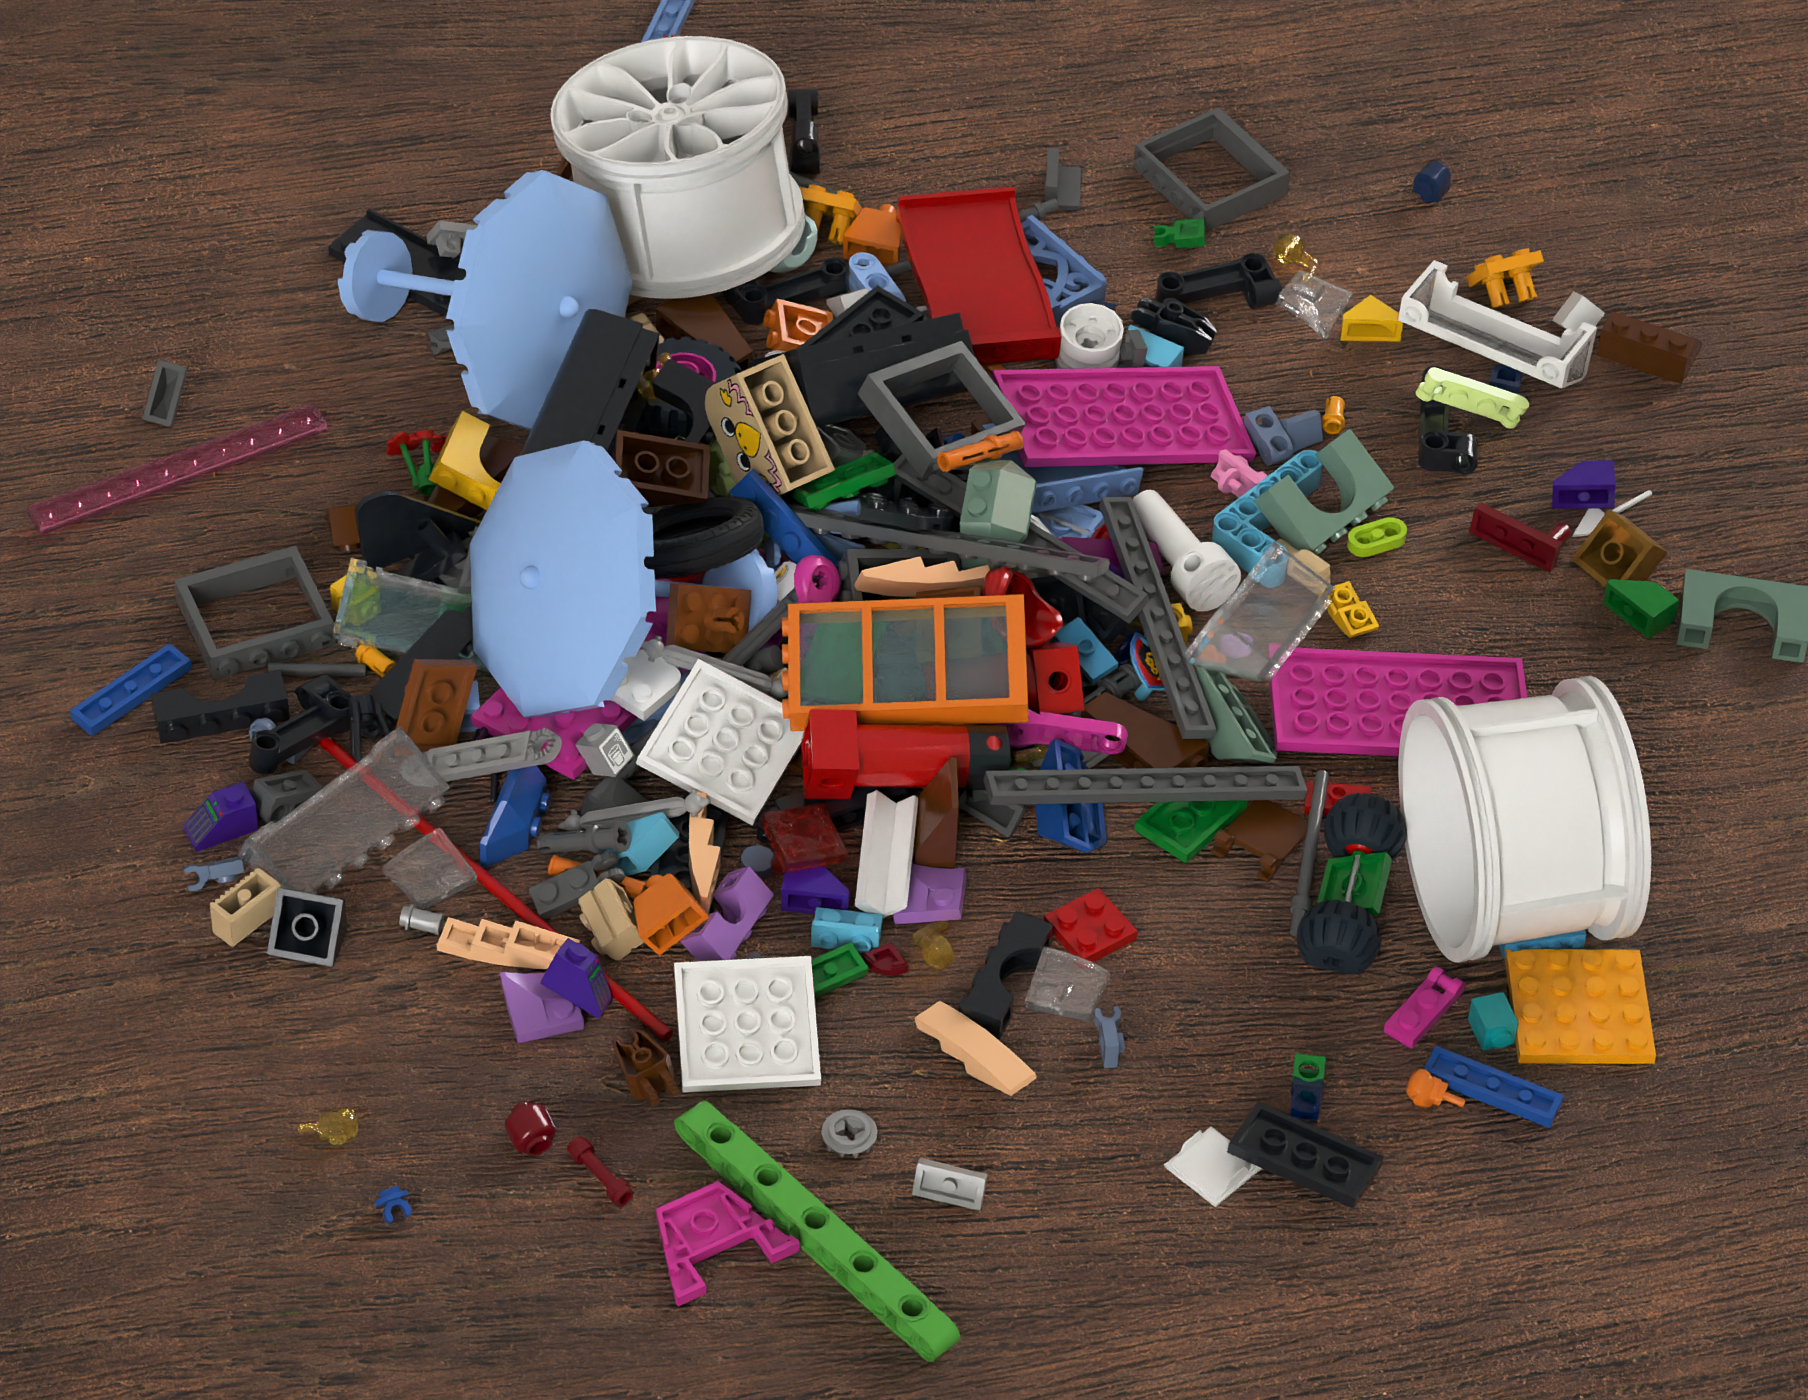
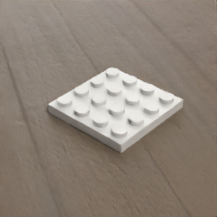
M698 659L639 754L636 764L688 792L697 790V792L707 793V798L710 799L712 805L753 826L801 746L803 731L791 732L789 719H783L781 702Z
M811 956L674 963L682 1093L821 1085Z

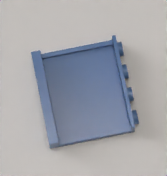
M995 424L982 425L981 432L995 427ZM1017 450L1003 454L1000 459H997L1012 460L1036 480L1037 485L1032 513L1100 502L1102 497L1137 495L1144 470L1142 467L1125 469L1123 465L1024 467Z

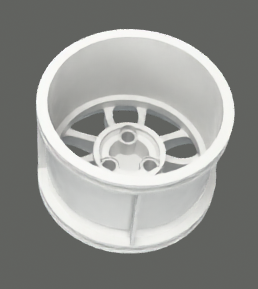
M678 36L649 40L615 50L587 64L564 83L553 100L550 118L555 143L563 157L571 163L574 183L607 195L633 280L630 295L673 299L697 297L728 290L749 282L774 268L791 253L799 242L805 226V210L801 190L797 182L789 174L782 124L788 110L786 85L780 68L761 51L733 40L707 36Z
M1586 676L1564 679L1555 687L1552 695L1456 706L1445 697L1417 700L1412 703L1403 722L1399 746L1400 811L1406 824L1405 848L1418 903L1430 934L1443 955L1452 962L1458 963L1467 960H1479L1484 958L1492 946L1585 929L1600 940L1625 938L1633 935L1640 927L1644 918L1650 891L1651 839L1643 778L1635 746L1622 711L1605 684L1596 677Z

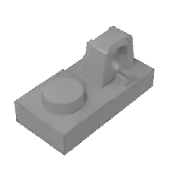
M439 220L426 235L427 243L437 245L440 256L456 258L463 249L467 229L473 230L478 225Z
M920 1158L917 1163L912 1195L980 1211L983 1206L988 1174Z

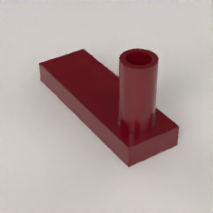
M1480 502L1474 509L1469 533L1550 573L1556 567L1561 545L1571 536V529L1565 523H1557L1547 534H1544Z

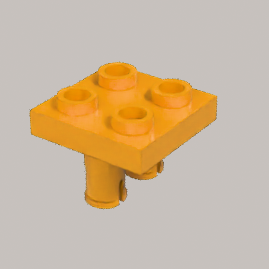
M812 184L808 188L799 186L803 197V206L806 210L805 214L815 221L818 231L823 215L834 217L827 240L831 243L837 244L839 242V245H843L845 232L849 228L851 221L853 222L862 210V206L854 198L855 195L845 191H837V194L827 193L825 188Z
M1529 248L1513 252L1512 256L1504 259L1502 255L1485 259V263L1474 266L1475 271L1466 276L1469 288L1486 284L1492 309L1502 308L1511 304L1503 282L1504 279L1513 278L1519 303L1525 302V300L1536 299L1538 296L1535 292L1530 272H1532L1533 268L1544 262L1541 250L1530 252Z

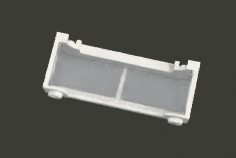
M1435 260L1402 296L1398 320L1559 388L1582 381L1587 375L1597 327L1583 322L1575 332L1567 328L1561 338L1456 295L1459 283L1455 281L1451 283L1445 275L1447 265Z

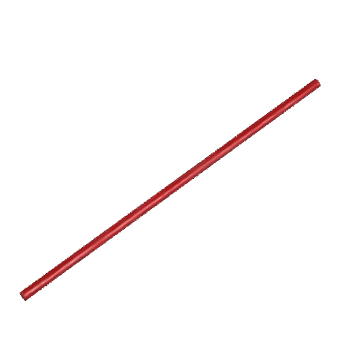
M328 736L317 743L524 922L558 933L361 763H357L355 758ZM603 971L612 997L663 1041L669 1040L673 1035V1030Z

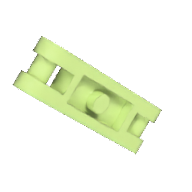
M1430 368L1425 375V382L1420 383L1416 389V395L1423 401H1439L1500 421L1504 427L1514 429L1520 421V415H1523L1529 407L1528 400L1521 395L1438 368Z

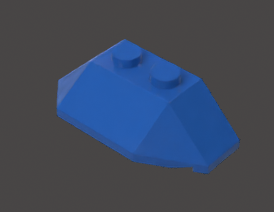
M1054 738L1050 742L1040 770L1089 768L1083 762L1085 758L1080 749ZM1103 803L1035 804L1038 835L1065 847L1085 853L1101 848L1107 843Z
M537 766L508 771L480 841V866L488 867L529 849L533 836H539L542 825L541 815L542 812L547 813L549 810L551 793H547L546 778Z

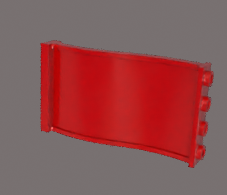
M1015 187L898 196L896 220L900 224L907 256L924 298L929 318L932 319L960 312L963 328L969 331L974 357L980 365L1059 358L1062 336L1059 328L1056 327L1043 279L1024 235L1015 199Z

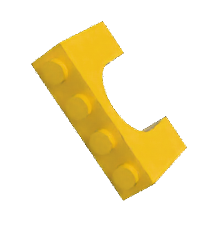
M462 410L448 433L428 480L488 510L501 484L485 471L480 461V448L490 425Z

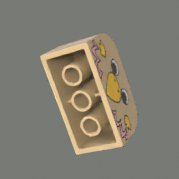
M784 354L712 385L707 390L705 396L706 414L736 483L754 469L777 495H781L835 470Z

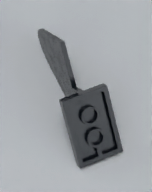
M381 491L368 495L355 508L364 571L368 575L409 557L412 560L428 549L430 546L415 531L416 523L424 517H429L445 535L454 530L463 541L471 537L468 532L474 531L475 526L479 527L485 513L471 518L395 491ZM439 577L430 582L439 595L440 590L450 588Z

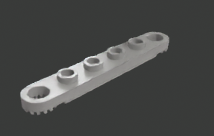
M543 728V730L539 729L534 732L529 730L433 748L427 752L412 753V757L408 756L409 760L404 761L405 766H402L401 769L403 771H401V774L403 775L402 778L415 787L546 764L554 760L559 754L562 741L555 732ZM546 741H548L547 744H549V746L546 745L547 750L544 748V752H542L541 748ZM419 765H421V767H422L423 769H419V771H421V772H420V773L417 772V775H416V774H415V771H416L417 767H418Z

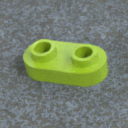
M1393 517L1357 526L1350 530L1348 534L1347 548L1352 554L1359 557H1369L1398 548L1406 541L1407 526L1400 519Z

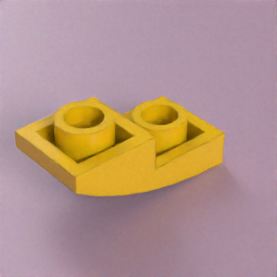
M1350 581L1321 590L1319 597L1338 627L1349 638L1378 630L1379 625L1366 600L1360 602Z

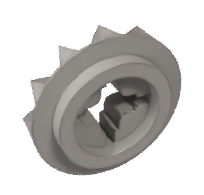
M846 1109L831 1114L822 1126V1142L827 1144L829 1152L836 1151L841 1158L845 1154H853L857 1158L861 1152L869 1153L871 1146L877 1140V1126L870 1116L858 1110ZM845 1127L848 1128L852 1135H855L854 1141L848 1140V1137L844 1136Z

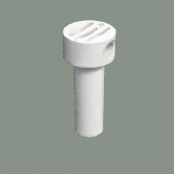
M1145 490L1137 494L1133 498V502L1145 535L1150 542L1157 543L1159 552L1173 567L1171 571V584L1190 608L1196 611H1210L1227 602L1236 592L1241 580V571L1235 561L1220 545L1214 542L1201 543L1158 492Z

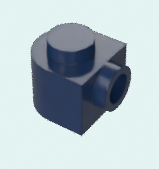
M1430 161L1414 178L1412 191L1419 194L1420 198L1425 202L1435 201L1438 203L1450 188L1451 174L1448 168L1440 162Z
M1499 364L1492 370L1489 385L1519 395L1522 372L1504 364Z

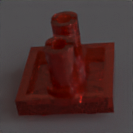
M824 803L763 813L760 822L775 851L770 865L771 869L776 873H782L783 870L784 872L846 861L848 852Z

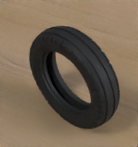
M725 496L708 498L707 502L674 505L670 508H664V510L661 509L656 513H651L653 520L654 556L645 557L644 565L647 569L654 570L655 579H670L702 573V571L706 572L734 562L752 552L761 543L764 536V521L761 512L752 501L746 498Z

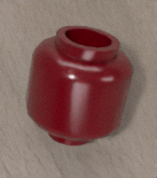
M529 1102L519 1103L512 1108L511 1114L505 1121V1129L514 1148L518 1152L535 1156L544 1153L552 1146V1141L556 1136V1128L547 1109L543 1105L537 1103L530 1104Z

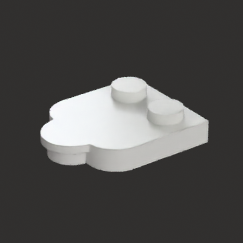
M639 650L635 657H626L622 661V663H626L629 666V669L612 701L645 721L678 693L682 683L678 666L667 663L662 657L656 658L654 662L648 661L649 656L646 652Z

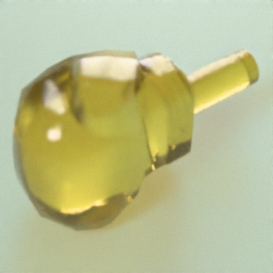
M342 1108L338 1112L320 1114L319 1123L298 1124V1132L319 1131L321 1139H328V1142L334 1145H342L356 1138L359 1121L354 1110Z

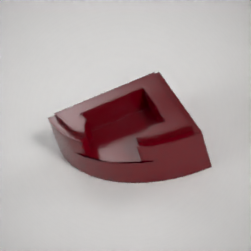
M892 942L862 954V959L867 967L876 973L901 975L908 972L907 962Z

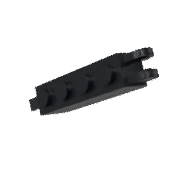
M472 604L461 614L456 610H446L370 691L369 694L374 696L375 704L382 703L384 716L393 732L396 729L405 696V687L409 681L414 659L462 660L464 657L469 659L475 653L473 651ZM374 717L373 724L361 726V733L373 742L384 734L377 717Z
M854 786L851 799H804V790L793 794H786L774 800V807L766 809L758 815L757 826L759 828L757 829V839L766 844L771 841L775 842L785 839L787 844L798 847L864 824L867 794L878 790L897 803L908 798V794L920 788Z

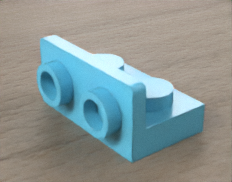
M816 907L815 918L812 921L811 947L837 949L852 942L859 953H866L878 948L883 914Z

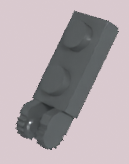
M607 851L599 854L591 862L589 860L530 887L529 891L539 916L546 920L579 905L578 899L588 891H593L594 887L605 878H610L617 884L622 882L625 878L623 869L614 868L610 869V871H605L617 863L618 857L614 851Z

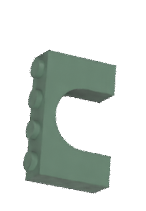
M1348 429L1315 454L1335 480L1340 490L1341 506L1338 513L1323 512L1313 506L1289 474L1254 500L1280 537L1299 551L1308 549L1315 555H1318L1327 548L1324 543L1327 539L1330 538L1332 542H1335L1348 532L1344 526L1348 523H1351L1353 527L1368 517L1365 510L1369 507L1373 511L1377 510L1389 501L1385 495L1395 488L1351 429Z
M1691 569L1685 570L1681 589L1676 645L1708 649L1715 615L1726 609L1744 608L1762 615L1770 623L1773 629L1772 659L1804 663L1808 646V586Z

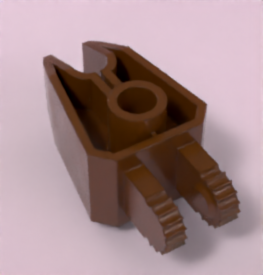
M629 1028L628 1031L633 1046L622 1043L617 1036L613 1037V1048L633 1099H647L652 1107L660 1104L658 1093L665 1088L671 1097L679 1094L678 1087L674 1081L676 1076L669 1054L642 1030Z

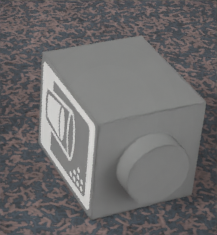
M594 723L585 730L582 738L575 744L593 775L616 777L635 756L617 725Z

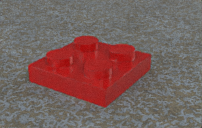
M1100 888L1044 915V921L1053 924L1052 934L1082 968L1137 940L1138 931Z

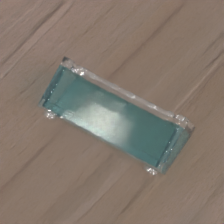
M351 558L333 629V638L339 639L338 644L346 647L357 648V645L361 644L405 654L446 610H456L461 614L472 604L471 593H457V588L384 572L383 568L376 567V571L373 572V568L366 566L367 561ZM476 653L469 659L466 657L462 659L472 660L477 665L476 671L491 674Z

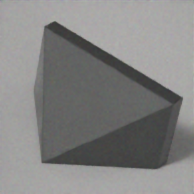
M158 359L142 419L173 427L189 368Z
M964 790L958 801V806L1011 838L1026 808L1022 804L990 805L986 790H972L974 800L970 803L967 801L966 790Z

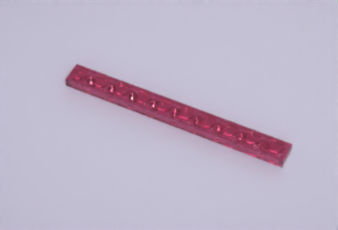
M312 403L27 507L28 516L39 534L44 535L328 431L327 421L315 404Z

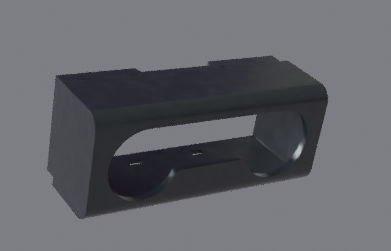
M588 309L584 313L519 456L583 440L595 443L594 445L602 446L608 452L617 430H622L618 428L620 423L625 424L622 431L634 432L653 390L652 382L656 375L660 333L644 329L643 323L598 309ZM634 392L638 393L635 401L631 400Z
M960 312L798 348L748 362L750 368L784 354L816 427L872 414L858 396L861 386L870 373L959 341L966 345L973 356L974 352L968 329L964 330ZM952 371L892 394L900 405L904 407L968 392V389Z

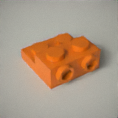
M776 299L771 310L768 309L763 320L764 327L770 330L766 339V347L772 349V351L782 350L785 352L797 349L833 320V313Z

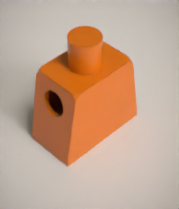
M882 204L879 210L867 207L862 208L844 234L843 258L850 259L856 253L865 252L874 255L883 267L899 262L903 237L900 224L896 220V209L890 204Z
M666 874L664 877L662 875L651 876L646 882L647 889L637 896L633 902L638 935L659 956L710 918L692 893L673 874Z

